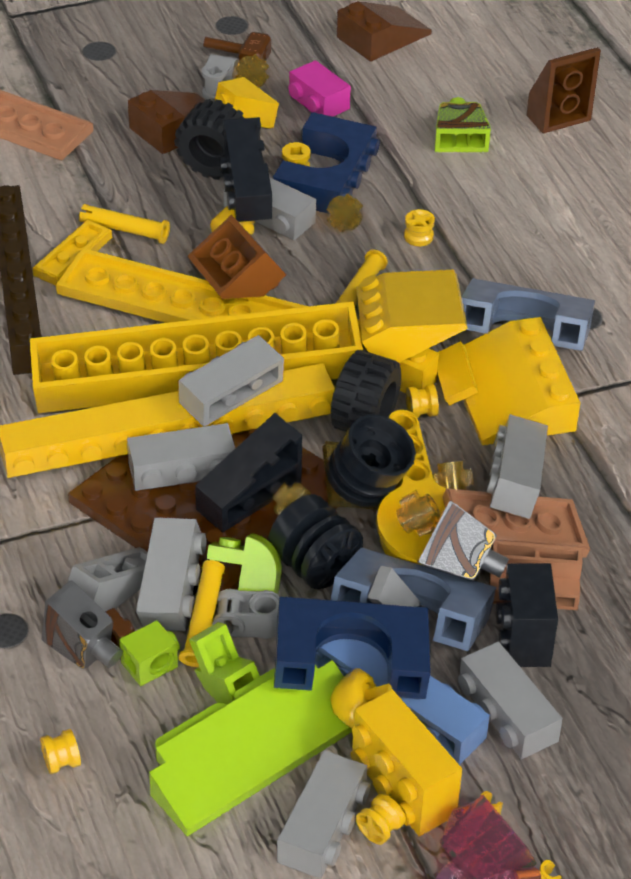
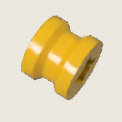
M293 142L286 144L282 148V158L284 161L310 167L308 160L310 159L311 150L306 144Z
M423 209L408 212L405 216V241L410 245L419 247L430 244L434 236L432 229L435 223L434 215Z
M434 384L426 385L423 389H417L415 386L406 388L407 410L416 415L417 418L422 414H427L429 417L438 415V395Z
M71 729L63 730L59 736L53 738L49 735L40 737L43 757L50 774L59 772L61 767L67 765L73 768L81 766L77 742Z
M378 794L371 800V807L369 809H362L356 815L355 820L358 828L366 838L375 844L382 845L390 838L392 830H398L405 824L406 817L402 808L394 799L385 794Z

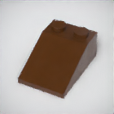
M357 1L337 10V38L370 62L432 34L430 28L398 6Z
M598 47L551 59L546 63L529 92L526 114L543 134L591 121L601 53Z
M160 90L143 92L128 100L129 128L161 154H166L179 148L175 146L174 142L176 130L190 110L197 103H203L205 99L197 93Z

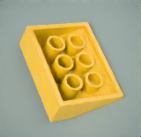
M454 269L382 273L378 276L373 275L365 278L356 287L362 343L370 353L400 363L468 329L458 278Z
M541 317L509 321L488 332V334L486 333L464 344L478 393L463 399L481 445L494 444L499 425L506 426L509 414L548 425L547 436L576 431L580 401Z

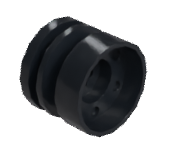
M368 414L357 418L328 457L326 465L328 481L335 492L347 502L361 507L379 505L394 490L414 464L416 451L413 440L401 425L385 416Z
M315 494L302 496L289 504L273 523L268 536V541L277 550L281 561L287 566L292 567L296 575L302 578L310 588L318 590L333 585L338 572L360 548H363L361 532L355 526L350 525L345 517L339 516L336 509L321 496Z

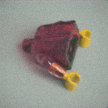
M484 791L477 800L458 806L451 811L443 837L440 840V845L451 861L433 874L436 879L562 878L561 875L549 876L555 867L551 860L543 861L539 870L534 867L537 862L530 850L501 816L503 802L499 801L496 804H491V792Z

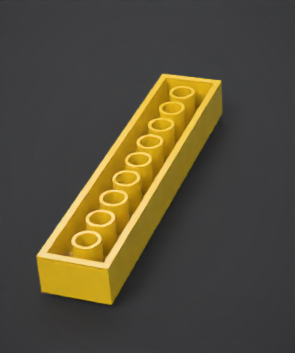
M354 301L30 338L32 381L38 413L98 407L179 391V380L187 373L196 371L210 363L214 358L226 354L240 343L247 342L257 335L263 338L284 358L283 371L324 363L330 378L337 379L352 354L357 350H363Z

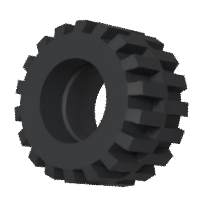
M207 99L203 103H197L190 110L175 133V146L179 147L176 151L179 156L184 158L182 161L185 165H190L192 171L202 173L203 177L208 178L211 176L216 180H219L221 177L223 178V175L220 174L219 157H224V120L244 118L242 116L243 112L239 109L235 110L232 104H223L222 100L217 99L214 102L211 99Z
M364 350L355 351L345 363L334 389L331 402L332 426L335 429L347 432L356 419L362 416L372 414L389 418L390 414L394 412L400 392L401 368L399 362Z

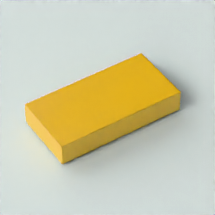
M462 341L439 351L437 373L444 399L450 406L478 393L467 350Z

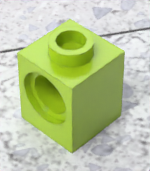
M158 620L119 639L120 649L123 651L121 663L140 687L178 667L177 651L180 650L178 639L172 631H166Z

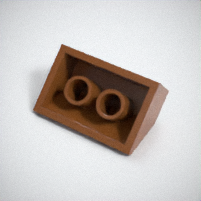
M232 214L187 256L222 299L265 296L270 290L276 288L286 276V273Z

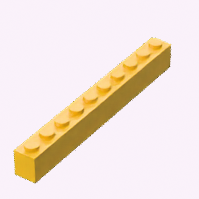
M324 363L284 370L282 382L206 426L228 423L232 434L257 429L274 413L287 423L331 414V402L335 387ZM179 391L0 425V453L7 478L127 455V438L203 426L179 403Z

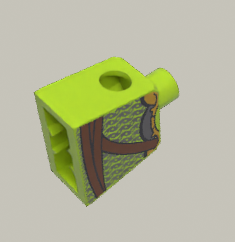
M455 97L450 102H442L440 104L436 125L435 152H489L491 127L480 103L465 102L463 98Z

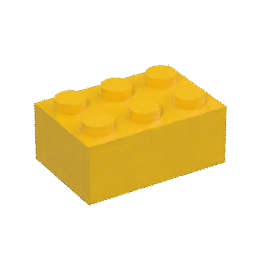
M392 689L354 709L351 759L367 765V775L373 781L374 788L378 794L388 795L400 805L406 817L404 825H410L420 837L457 816L462 767Z

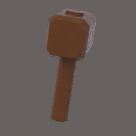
M251 32L243 44L205 37L203 46L204 48L238 54L239 68L241 70L258 72L262 69L271 53V37L265 33Z

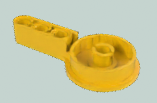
M400 409L392 412L389 418L401 425L412 438L416 451L415 460L394 490L382 500L377 512L376 526L382 549L386 555L419 564L418 561L445 510L443 494L446 488L438 485L432 476L416 415L408 410Z

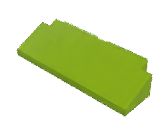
M333 660L320 668H317L315 665L312 691L274 688L275 668L238 689L234 694V701L227 705L215 703L157 738L155 741L156 761L160 766L149 772L150 796L187 837L352 733V728L347 726L333 713L330 698L334 688L344 677Z

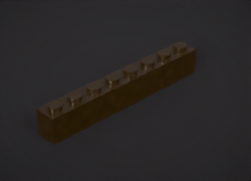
M4 185L0 187V276L13 375L32 373L30 338L42 336L20 185Z

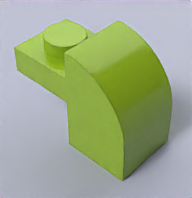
M252 533L246 536L245 546H240L241 540L229 537H220L219 542L215 541L209 545L207 559L242 565L238 591L268 590L279 594L282 574L281 559L275 547L267 539Z
M217 622L189 639L199 667L195 669L196 675L204 689L217 703H224L226 705L234 701V694L238 689L260 677L254 661L238 656L226 624Z

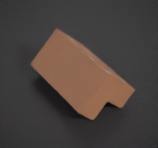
M494 541L492 550L509 558L508 563H551L557 609L578 611L582 570L581 547ZM507 565L500 578H506ZM490 573L489 585L496 587L493 604L503 601L499 599L500 578Z

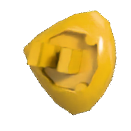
M355 668L348 672L333 690L330 698L333 713L347 726L353 728L354 709L392 690V687L389 683L377 687L372 676L360 668Z

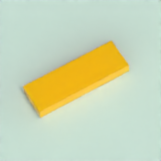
M86 220L33 267V276L56 286L80 250L85 248L98 251L112 239V230Z

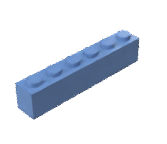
M339 639L324 644L316 652L315 665L317 668L333 660L343 676L355 668H360L373 677L377 687L388 684L386 660L375 647L368 643L354 639ZM432 676L429 678L426 699L400 697L459 765L487 738L490 715L481 706L471 703L456 693L448 684L441 683Z

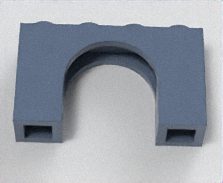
M472 278L462 295L468 326L466 330L488 334L491 326L498 321L541 317L545 327L553 332L552 342L554 346L579 351L584 349L591 328L595 300Z
M360 548L335 576L331 600L372 603L368 599V595L380 566L392 567L421 602L420 605L438 614L433 641L465 651H469L488 622L496 587L472 581L365 548Z

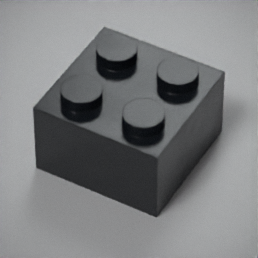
M507 563L506 578L499 579V599L503 601L496 603V623L502 624L503 630H499V642L520 667H551L558 625L551 563Z

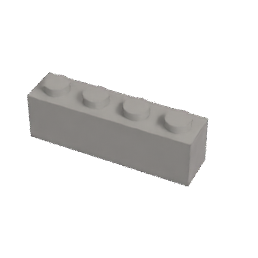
M509 414L506 426L499 425L494 441L495 447L489 472L490 478L486 489L487 493L492 494L491 508L528 519L531 518L541 488L548 425Z

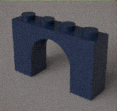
M312 112L302 128V143L310 148L311 153L330 157L341 163L327 168H314L282 161L273 179L315 198L316 211L339 216L344 206H349L354 188H359L363 172H367L370 167L372 155L376 156L378 153L380 139L376 138L377 127Z
M279 596L274 688L312 691L317 650L324 644L334 640L354 639L370 644L383 655L387 663L388 683L399 697L426 699L431 673L428 608Z

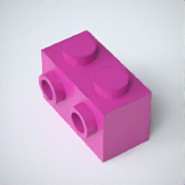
M312 61L289 72V95L311 112L333 117L350 109L351 86L318 61Z

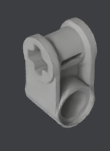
M210 54L207 63L201 71L202 77L205 78V86L202 90V95L205 99L215 101L218 82L238 78L240 66L238 58Z
M226 589L220 591L216 604L218 612L213 618L212 625L217 622L226 624L231 638H273L276 636L279 595L268 590L238 591ZM229 600H232L231 607L228 604ZM229 620L232 623L231 627H228Z

